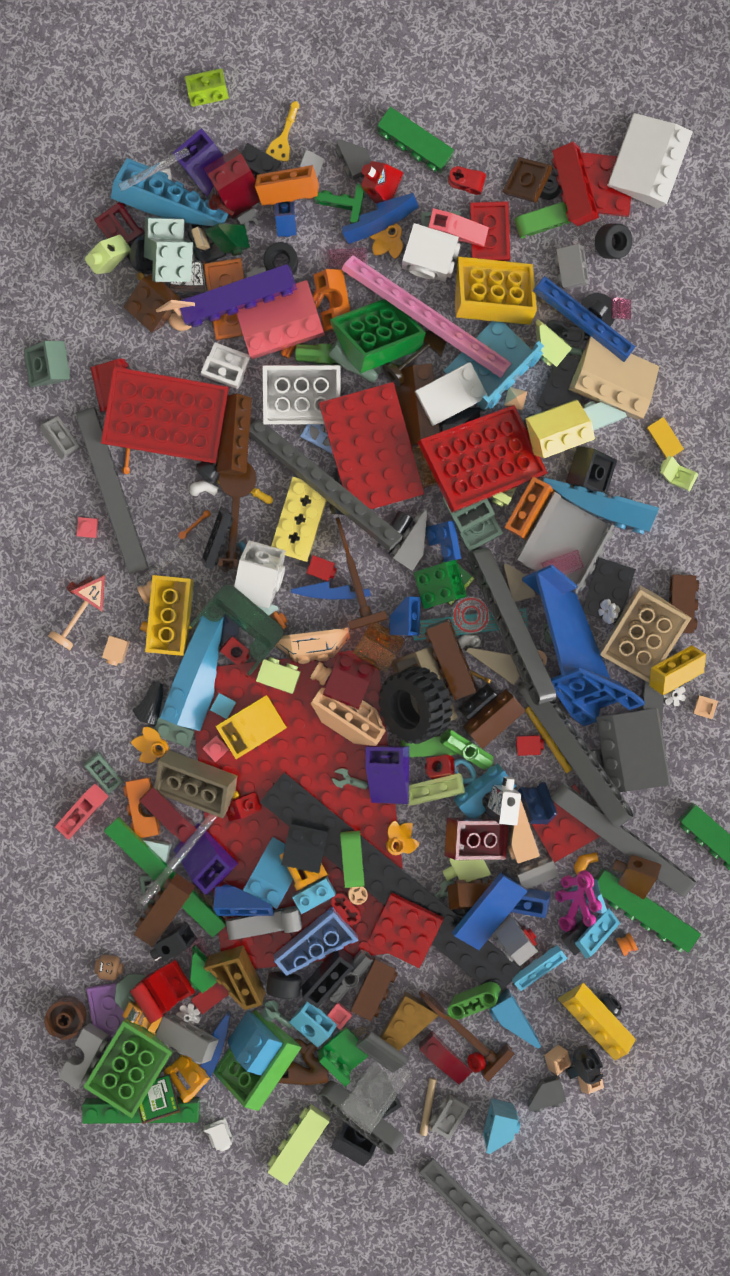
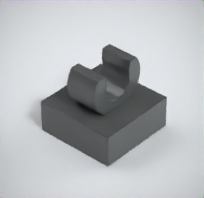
M253 207L236 216L239 224L242 225L244 223L247 231L250 230L248 227L249 221H254L256 226L259 225L258 220L254 218L257 213Z

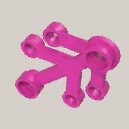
M583 870L576 877L572 878L570 875L561 878V885L564 888L577 885L578 889L577 891L568 892L561 889L555 893V898L558 902L573 899L568 914L559 919L560 928L565 932L575 928V916L579 906L584 924L588 927L595 924L596 917L589 912V909L592 912H597L602 909V904L598 899H595L592 889L594 878L591 873ZM585 892L589 900V909L584 896Z

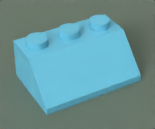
M491 1098L483 1132L486 1153L491 1154L514 1140L515 1133H519V1116H517V1110H515L513 1103Z

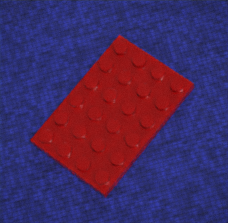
M114 367L101 444L216 464L229 387Z
M394 382L319 403L341 485L370 509L424 495Z
M515 405L426 437L418 442L451 513L528 483L532 477L538 479L548 473L541 458L533 453L529 433Z

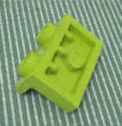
M222 68L185 76L192 107L229 99Z

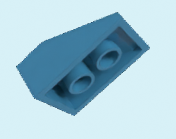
M272 837L243 891L271 904L272 907L277 909L293 878L288 868L281 865L282 860L279 855L284 853L285 843Z
M509 988L499 995L496 1005L489 1008L492 1018L495 1022L499 1021L501 1026L539 1049L541 1047L539 1039Z
M251 1010L246 1012L227 1040L235 1059L247 1072L258 1075L263 1074L283 1044Z

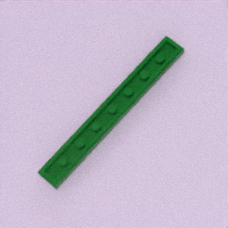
M117 817L105 828L104 832L164 890L162 886L168 877L172 879L176 872L121 818ZM193 890L182 908L209 935L214 937L226 926V922L221 916H217L215 911Z

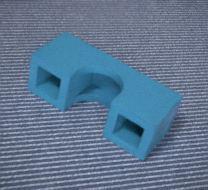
M497 763L490 767L481 777L475 779L464 790L465 793L457 795L453 800L468 818H478L486 811L482 805L484 795L491 792L494 785L502 786L503 777L509 776Z

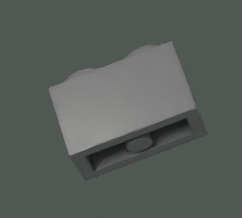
M580 244L556 249L555 262L560 269V274H558L560 286L568 290L590 285L584 247Z

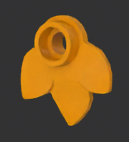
M395 223L387 229L370 236L372 240H375L372 246L374 256L382 255L389 251L394 259L399 257L403 250V243L400 239L402 236L400 225ZM391 229L396 230L394 235L389 234Z
M143 727V735L131 741V744L142 752L139 761L143 763H152L157 757L161 758L169 751L167 742L161 739L159 732L151 727ZM157 745H160L163 749L158 750Z
M393 821L389 825L387 831L389 839L386 848L390 854L399 855L402 852L409 854L419 846V842L411 838L413 823H403L399 826L396 821Z

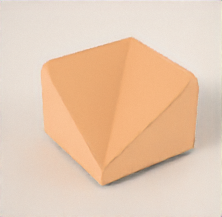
M557 1045L544 1055L547 1068L557 1076L571 1065L568 1050L560 1045Z

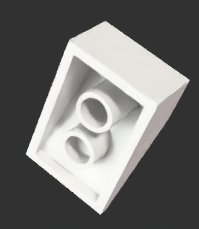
M471 362L460 366L415 391L432 426L480 402L485 395L488 397Z

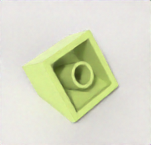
M537 319L535 321L537 342L540 341L544 345L541 359L549 366L553 363L557 367L572 348L566 341Z

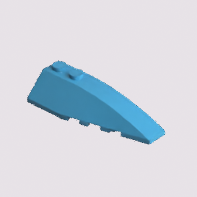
M129 158L125 160L113 182L111 199L163 218H183L184 223L214 226L218 223L224 224L229 215L227 210L212 201L201 199L197 192H190L183 188L184 184L179 181H171L164 172Z
M548 478L542 479L543 482L553 488V492L561 495V498L593 516L614 523L616 528H633L632 532L643 535L644 532H650L659 510L658 507L623 497L611 496L609 498L603 492L593 491L591 493L584 487L574 486L573 488L568 483Z
M205 610L179 666L160 715L161 719L178 726L201 731L215 692L214 684L217 676L216 668L217 660H219L223 616Z

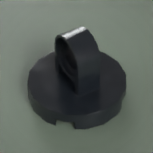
M144 234L139 236L133 243L128 244L131 250L127 258L137 272L149 275L153 272V260L144 257Z
M594 293L582 300L581 304L609 326L613 324L616 319L617 310L615 303L609 296L602 293Z
M583 1045L574 1050V1066L567 1068L565 1071L570 1079L579 1076L585 1083L592 1085L602 1080L603 1074H601L600 1068L603 1065L596 1051L593 1048L589 1050L587 1048L588 1045Z

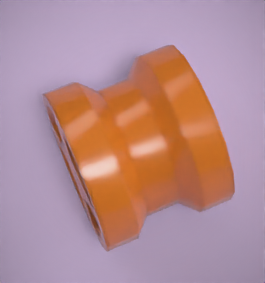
M630 932L623 938H616L623 956L628 955L630 951L635 952L638 950Z

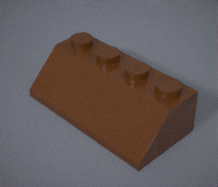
M432 363L405 367L401 370L405 378L404 383L401 386L395 385L411 446L418 445L421 439L440 433L439 423L432 426L415 393L416 390L434 381Z

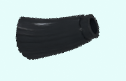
M153 681L142 702L133 709L135 716L140 722L156 725L163 700L164 684Z

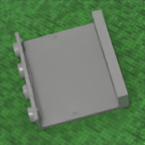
M552 492L514 560L535 572L552 564L577 585V588L572 590V592H581L586 585L585 579L587 575H591L596 565L594 562L597 557L600 558L605 550L604 544L606 541H610L614 534V525L603 522L564 500L558 493Z

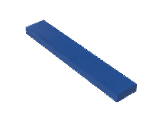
M544 276L534 288V293L623 362L626 361L636 347Z

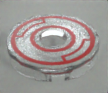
M468 596L460 599L455 604L452 610V620L459 631L465 634H476L487 627L490 621V611L488 605L482 599ZM468 610L476 612L475 620L469 621L466 619L465 614Z

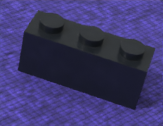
M343 949L332 952L301 986L302 998L318 1008L353 970V956Z

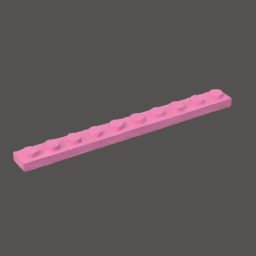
M354 255L344 263L341 270L471 357L493 374L501 378L512 364Z

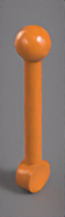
M126 448L125 464L122 468L123 474L130 473V468L128 467L130 449Z
M205 510L203 512V515L198 520H196L189 528H187L184 532L182 531L179 533V538L185 539L187 536L186 534H188L204 518L210 517V511Z

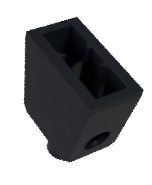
M185 923L161 938L154 945L155 948L150 951V955L155 961L160 958L163 961H167L188 949L197 937L189 924Z

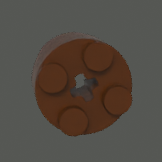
M65 996L57 999L46 1012L44 1019L46 1030L50 1035L61 1040L73 1038L86 1023V1008L76 997Z

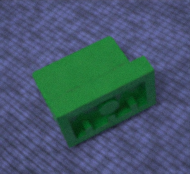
M457 560L414 572L424 609L467 597Z
M348 1027L341 1030L318 1050L319 1062L344 1086L351 1082L350 1072L368 1057L366 1053L356 1047L359 1038Z

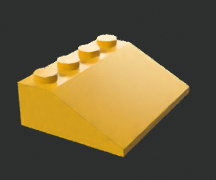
M458 257L455 291L456 318L531 325L537 311L536 295L533 292L535 288L533 264Z

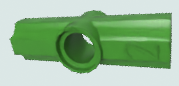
M296 344L295 361L312 362L317 365L338 364L328 354L332 347L331 344Z
M451 729L442 733L441 744L483 770L490 768L494 756Z

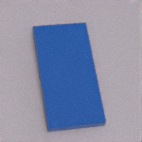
M500 873L451 933L456 938L480 950L527 893V890Z

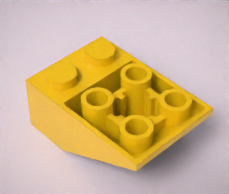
M267 695L216 726L235 759H238L287 728Z

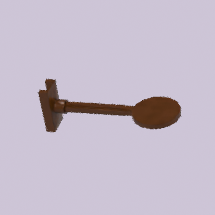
M248 462L247 472L244 474L233 476L223 473L219 474V485L223 492L232 497L231 518H233L229 531L226 558H219L218 563L223 572H227L228 568L233 569V567L238 570L239 560L237 559L236 546L240 498L250 494L257 482L256 472Z
M337 517L336 522L346 552L347 566L360 609H358L360 617L348 621L350 630L387 620L385 611L371 613L370 606H367L354 559L349 552L340 518Z
M422 989L419 991L421 998L434 1012L443 1019L448 1020L457 1032L484 1055L488 1063L481 1073L488 1082L515 1055L507 1043L497 1053L492 1049L489 1050L458 1020L450 1017L446 1010L429 993Z

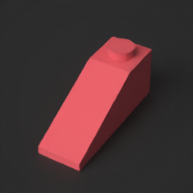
M94 784L80 797L55 828L69 840L109 796L99 786Z

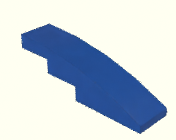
M414 193L377 203V210L359 215L360 222L343 226L342 233L348 244L368 238L387 229L419 208Z
M329 581L291 589L293 594L311 598L330 600L357 598L356 593L350 591L349 585L330 589ZM370 589L363 590L365 597L371 596Z
M230 1011L226 1012L211 1034L219 1039L211 1061L200 1066L205 1069L209 1077L213 1074L223 1050L229 1028Z

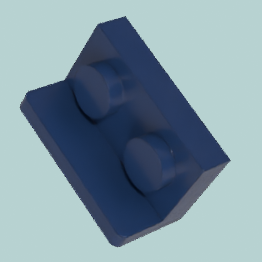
M541 782L536 788L520 787L518 789L529 824H548L557 815L546 782Z

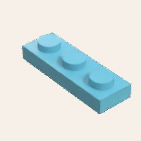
M610 908L603 914H600L596 919V923L589 926L575 942L586 959L598 950L620 924Z
M557 945L520 970L512 981L522 991L568 958Z

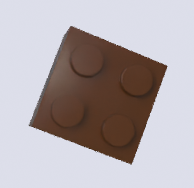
M152 274L140 280L124 308L153 333L165 325L174 311L172 309L156 312V309L170 300L181 301V298L163 282L152 281Z

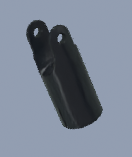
M399 510L390 526L401 535H404L413 518ZM396 545L388 552V555L392 553Z

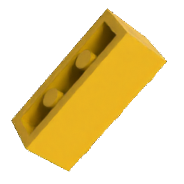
M691 645L651 667L649 686L662 695L674 690L704 673L706 654Z

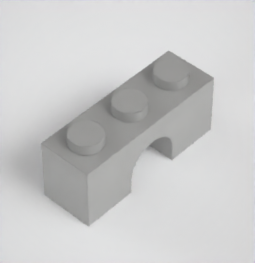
M91 1023L84 1027L75 1043L84 1052V1060L75 1056L68 1059L59 1078L76 1089L80 1088L83 1084L85 1085L91 1075L92 1068L94 1069L100 1060L98 1058L100 1052L103 1053L108 1045L106 1041L109 1034Z

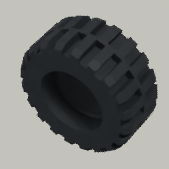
M409 667L389 676L382 684V689L379 692L380 699L378 703L381 707V717L383 716L385 720L383 722L390 728L389 731L393 735H397L396 738L404 740V742L409 744H420L440 735V733L446 730L451 721L450 717L452 716L453 709H451L452 699L448 695L450 694L449 690L445 688L443 680L437 678L438 675L436 673L430 672L425 667ZM410 694L418 703L420 715L413 708Z

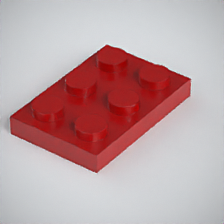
M509 201L470 203V220L489 227L484 247L471 244V258L510 261Z

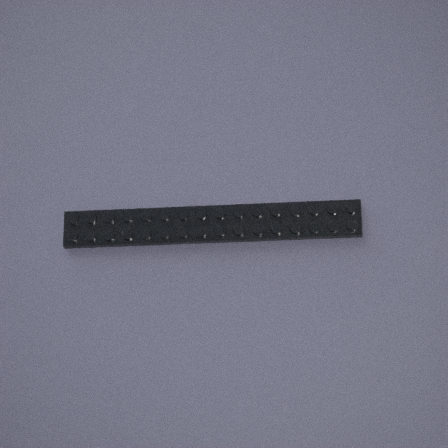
M284 772L260 803L288 826L293 824L328 832L323 855L343 870L340 832L356 830ZM360 834L364 888L384 905H386L391 893H394L444 917L432 945L479 984L495 982L500 986L502 992L520 971L521 967L516 962H511L489 940L478 950L456 938L451 932L460 923L462 918Z

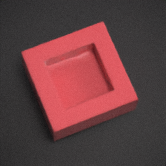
M78 517L77 536L97 538L98 519Z
M216 735L203 747V750L216 762L229 750V747Z
M338 1002L327 1016L341 1030L353 1013Z

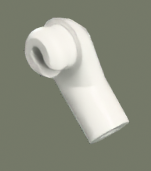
M206 480L192 483L189 492L192 496H198L200 492L206 491L215 496L219 487Z
M464 634L458 640L462 649L465 646L476 648L481 644L479 636L475 634Z

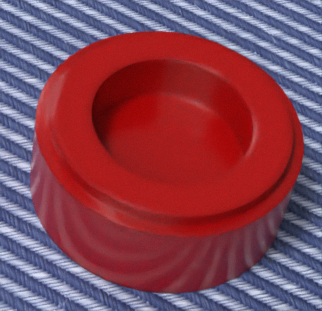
M474 1052L468 1056L467 1063L473 1072L478 1073L485 1069L486 1062L481 1053Z

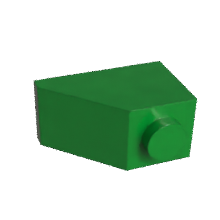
M194 945L191 955L190 984L194 989H199L204 993L217 983V978L210 971L207 972L204 969L207 957Z

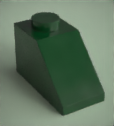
M218 223L205 230L209 238L223 253H232V256H238L243 254L244 250L250 248L245 225Z

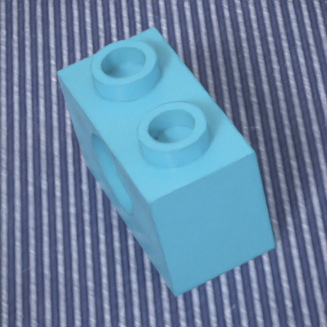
M328 876L295 892L292 898L301 914L334 897L336 891Z
M307 1001L289 1021L292 1026L316 1047L324 1043L337 1026L325 1013Z

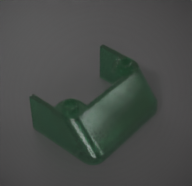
M224 585L193 620L188 629L192 630L203 616L211 622H218L226 614L255 639L249 647V653L256 660V663L245 674L248 678L283 636V628L232 585Z

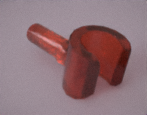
M212 194L211 200H209L210 209H220L233 216L234 211L220 203L219 195Z
M90 576L78 585L72 581L66 589L75 595L71 592L72 590L91 582L93 578Z

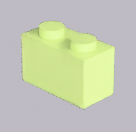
M269 657L268 660L263 659L256 681L293 694L301 671L297 670L298 666L289 663L286 666L279 664L280 660Z

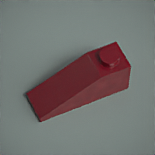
M153 786L139 799L183 843L197 830L194 821Z
M433 1031L419 1043V1050L457 1084L460 1085L473 1072Z

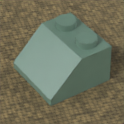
M43 341L24 349L30 387L56 384L70 379V369L68 367L67 350L64 341Z

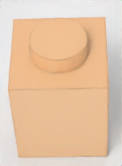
M109 636L102 658L107 659L106 663L115 666L118 663H123L130 641Z

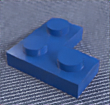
M454 521L426 527V537L429 546L441 545V554L444 562L461 559Z

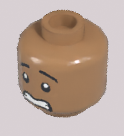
M103 954L99 959H96L94 973L101 980L115 981L119 975L123 974L124 963H120L118 956Z

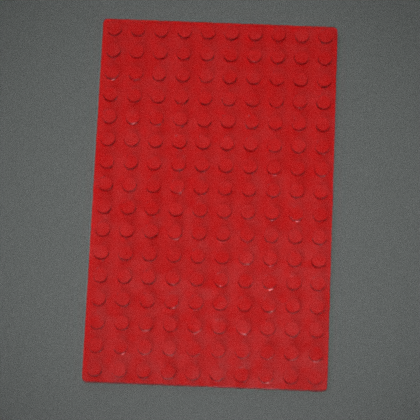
M375 648L338 652L327 661L311 660L305 664L294 662L290 658L278 659L280 660L279 664L286 666L289 663L298 666L297 670L301 671L293 694L256 681L263 661L244 663L238 666L236 664L217 666L214 697L201 731L195 730L198 761L237 775L235 791L239 793V798L255 792L261 807L259 812L230 822L227 814H225L224 818H220L204 811L206 831L238 863L217 887L231 885L243 890L271 838L274 837L286 844L289 826L260 803L284 772L356 831L360 830V834L403 869L401 854L392 855L386 848L389 839L387 834L388 827L393 821L397 822L395 804L371 803L369 785L366 790L350 784L343 785V788H340L332 780V778L338 780L346 779L342 774L334 772L337 769L346 768L350 777L368 782L365 758L366 746L369 745L354 744L322 723L311 705L319 690L326 688L330 678L329 675L323 686L318 680L310 678L319 662L323 663L324 667L333 669L340 653L375 667L363 701L377 710L382 725L386 730V725L383 722L385 720L383 716L381 717V707L378 703L381 680L378 655ZM219 693L236 701L228 718L267 695L287 727L238 759H235L229 749L220 759L214 762L203 750V747L216 735L225 743L216 726L227 719L210 710ZM385 731L377 745H388L387 731ZM230 806V812L234 816V809ZM323 855L322 865L336 893L342 892L348 896L349 888H345L344 871ZM298 869L301 879L305 880L306 877L303 871ZM292 880L277 909L297 906L292 898L293 894L299 891L294 886V880ZM368 891V897L364 903L354 904L360 911V921L356 925H349L357 934L359 941L353 944L350 943L342 948L352 955L353 958L361 949L367 951L371 956L388 954L368 944L385 907L383 903ZM336 897L335 904H340L343 908L346 907L343 903L344 898ZM332 898L303 914L300 912L302 929L296 932L285 933L284 931L229 940L227 927L225 926L219 932L221 952L244 946L254 969L277 967L278 965L274 962V954L332 906ZM347 909L346 912L349 914V917L347 919L356 920L355 915L357 913H351L349 909ZM221 916V917H222L224 920H227V919H229V918L239 917V916H224V917ZM330 954L326 955V957L320 960L317 959L313 962L325 961Z

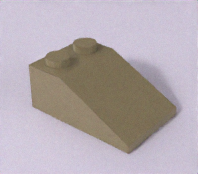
M466 647V652L510 684L514 685L519 679L520 674L511 654Z

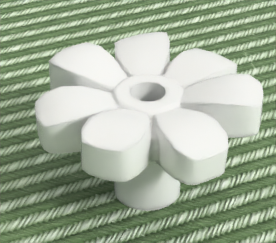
M606 599L600 603L602 609H599L598 612L600 616L603 615L602 619L604 622L611 624L614 623V618L618 617L620 608L615 603L611 604L610 599Z
M683 686L677 687L664 695V698H666L665 703L667 705L673 703L674 706H679V700L685 701L686 696L682 695L686 691Z
M189 1003L188 1007L184 1004L180 1006L182 1012H177L176 1015L193 1025L194 1023L198 1024L200 1021V1017L197 1016L200 1014V1011L194 1009L195 1005L193 1003Z

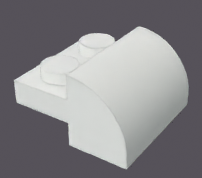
M215 342L210 355L207 356L201 376L238 389L243 381L244 373L251 357L248 354Z

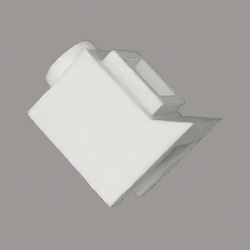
M225 1118L205 1125L203 1131L209 1134L212 1147H215L216 1151H225L230 1148L233 1137Z

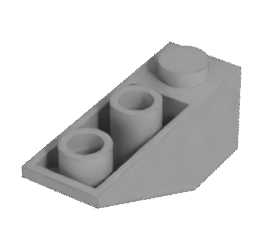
M426 510L423 513L419 512L413 520L416 523L412 530L410 528L407 529L403 536L405 539L402 546L398 544L392 553L395 555L393 558L395 561L411 571L414 570L423 556L427 519Z

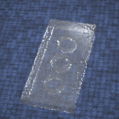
M373 1060L339 1110L367 1134H371L413 1073V1070L405 1064L392 1073Z

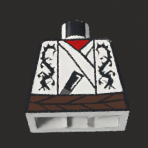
M194 251L192 254L191 282L169 283V288L177 295L195 296L207 292L202 262L195 261Z
M504 776L502 786L494 785L491 790L486 814L499 824L517 825L521 794L513 789L515 779L512 777Z

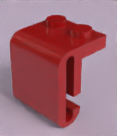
M176 960L154 970L129 990L150 1024L163 1017V1013L168 1012L179 1001L195 993Z

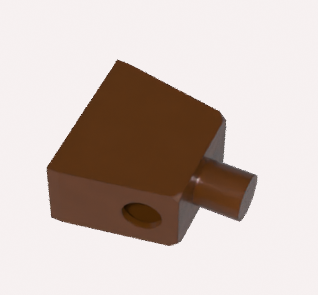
M631 855L627 863L615 859L611 869L620 873L618 880L620 886L645 899L656 882L662 865Z

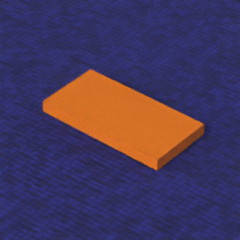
M241 258L203 264L208 291L245 279ZM237 313L234 315L224 314L220 316L219 320L213 321L216 341L243 336Z

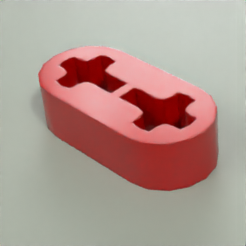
M337 892L331 899L332 907L348 925H356L361 918L359 909L350 901L345 893ZM336 897L344 898L343 903L346 906L345 908H343L340 904H335ZM347 909H349L351 913H357L355 915L356 920L347 919L349 917V914L346 912Z

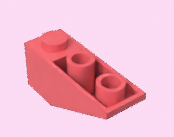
M434 208L428 227L457 236L459 241L483 247L489 229L487 226L464 217Z

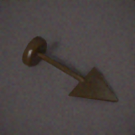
M430 330L425 331L426 334L423 340L425 345L399 367L392 362L384 364L382 368L385 375L396 386H401L405 380L401 370L429 347L442 357L446 341Z

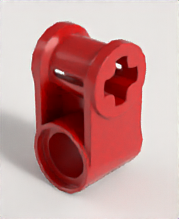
M456 166L449 173L448 183L452 188L481 195L486 174L482 171ZM456 174L459 175V180H455Z

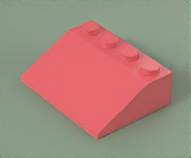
M307 280L296 283L297 290H294L292 295L286 297L280 295L274 297L275 300L272 302L264 303L262 301L256 303L257 306L254 308L246 309L244 307L238 310L237 316L252 360L325 336Z

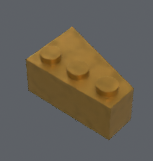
M244 946L208 956L204 969L207 972L210 971L217 978L216 981L219 985L222 984L229 991L228 994L243 1010L262 1006L266 992Z
M405 991L379 1037L399 1051L439 1015L425 1002Z

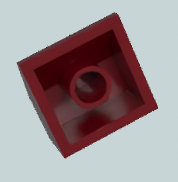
M339 653L323 695L359 710L375 667Z

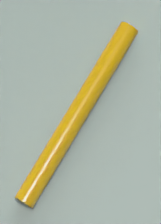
M531 707L525 708L527 715L565 773L572 770L571 766Z

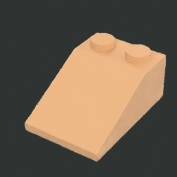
M521 800L518 823L510 827V845L507 846L511 859H515L517 863L540 856Z

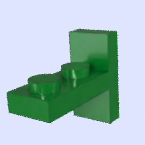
M357 184L354 199L347 194L337 196L332 195L330 191L322 190L321 193L318 192V195L315 196V204L351 210L350 224L359 222L364 190L361 184Z

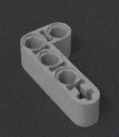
M297 906L273 910L274 916H239L232 919L229 918L225 920L229 940L284 931L285 933L299 931L302 929L300 911Z

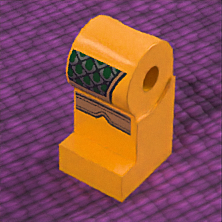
M129 1001L122 1014L128 1021L136 1023L154 1034L162 1020L161 1017L150 1024L138 1004Z

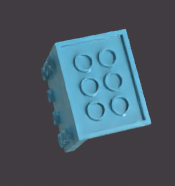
M492 321L476 337L477 340L512 363L501 378L463 352L443 371L447 374L471 362L488 397L485 395L480 402L476 403L484 412L488 407L492 409L499 402L501 394L508 390L515 383V380L529 369V366L532 368L543 354L542 349L544 345L540 341L531 350L504 322Z

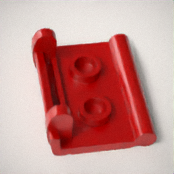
M116 359L90 367L100 413L107 410L113 368L127 369L129 364L125 359Z

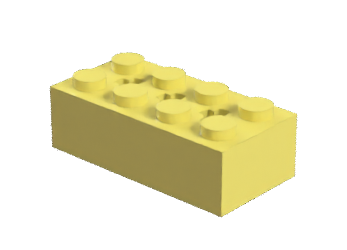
M292 477L271 547L286 550L285 556L308 563L327 500L302 479ZM309 497L311 503L303 506L301 500ZM304 515L303 518L306 519L305 522H301V524L298 525L297 521L295 520L296 517ZM298 533L297 536L300 537V540L291 543L290 536Z

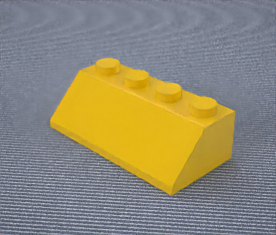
M152 575L145 652L185 655L188 648L194 579Z
M584 982L558 998V1001L612 1059L616 1061L629 1053L636 1039Z

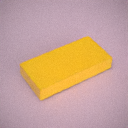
M664 417L647 427V430L666 459L668 456L673 457L684 450Z

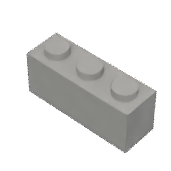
M510 913L492 934L495 939L498 937L496 942L501 949L507 950L504 953L511 962L515 960L519 966L538 952Z
M173 1013L162 1017L156 1037L166 1046L175 1048L179 1054L187 1055L197 1064L211 1061L219 1040L193 1024L185 1022L184 1019Z

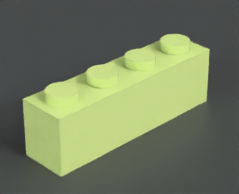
M312 1104L308 1109L305 1107L299 1115L301 1120L298 1124L294 1123L288 1132L290 1136L287 1140H282L278 1147L280 1151L276 1156L273 1154L267 1163L269 1165L268 1173L285 1185L292 1179L330 1121V1116Z

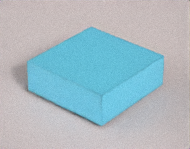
M219 693L210 710L228 719L236 701Z

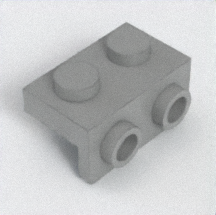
M547 857L538 860L535 865H525L516 872L521 886L525 889L558 877L552 858L548 859Z
M451 1094L441 1100L439 1104L440 1110L437 1115L433 1114L429 1121L430 1132H437L448 1140L451 1139L469 1109L468 1104Z

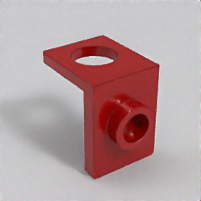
M254 792L231 801L226 812L229 822L261 811L256 793ZM230 806L234 809V816L230 812Z

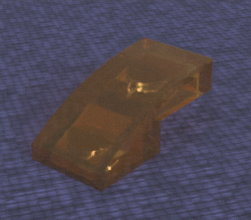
M420 447L412 448L422 487L426 488L436 485L437 482Z

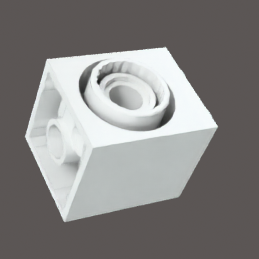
M414 223L402 260V269L408 270L410 273L421 278L437 279L446 282L447 277L451 278L455 262H452V260H457L461 246L458 243L459 237Z
M249 540L239 560L232 598L241 602L255 604L259 607L270 608L283 580L285 572L283 562L286 550Z

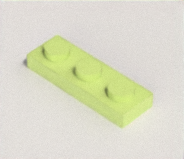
M458 773L409 785L408 805H417L465 793L462 774Z

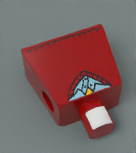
M371 161L370 164H366L362 168L364 178L361 187L376 204L393 199L404 172L388 164Z

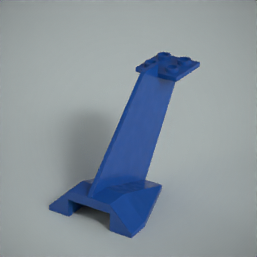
M552 564L522 577V581L541 596L561 675L551 678L558 698L570 716L582 726H587L597 722L596 717L599 716L601 708L619 702L628 710L645 705V701L619 681L610 678L578 596L572 592V590L577 588V585Z

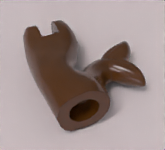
M294 1039L302 1047L299 1052L310 1068L292 1061L287 1068L288 1075H283L278 1083L292 1085L327 1083L329 1081V1071L313 1054L318 1047L312 1042L307 1044L300 1039Z

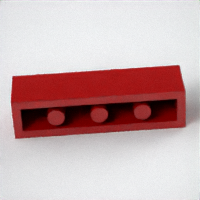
M572 141L552 150L554 156L552 163L558 171L557 181L563 190L561 196L563 202L567 204L568 211H566L569 222L574 223L576 226H581L599 218L580 147Z

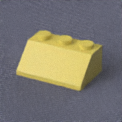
M573 400L525 418L533 453L542 458L595 439L591 420L578 400Z

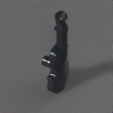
M550 320L546 324L547 327L564 341L568 342V344L580 345L583 340L588 341L590 335L585 333L580 327L573 325L567 327L563 321Z

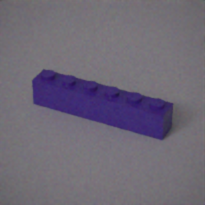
M286 264L181 300L195 303V305L183 307L180 310L184 323L194 328L203 325L202 322L206 320L210 322L219 320L220 316L224 314L234 315L239 312V309L244 307L251 309L257 306L256 303L262 301L269 303L275 300L274 297L292 295L293 291L297 290L291 267Z

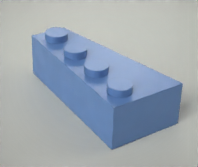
M331 906L274 954V962L287 976L308 966L309 963L317 959L320 960L326 957V955L359 940L355 931Z

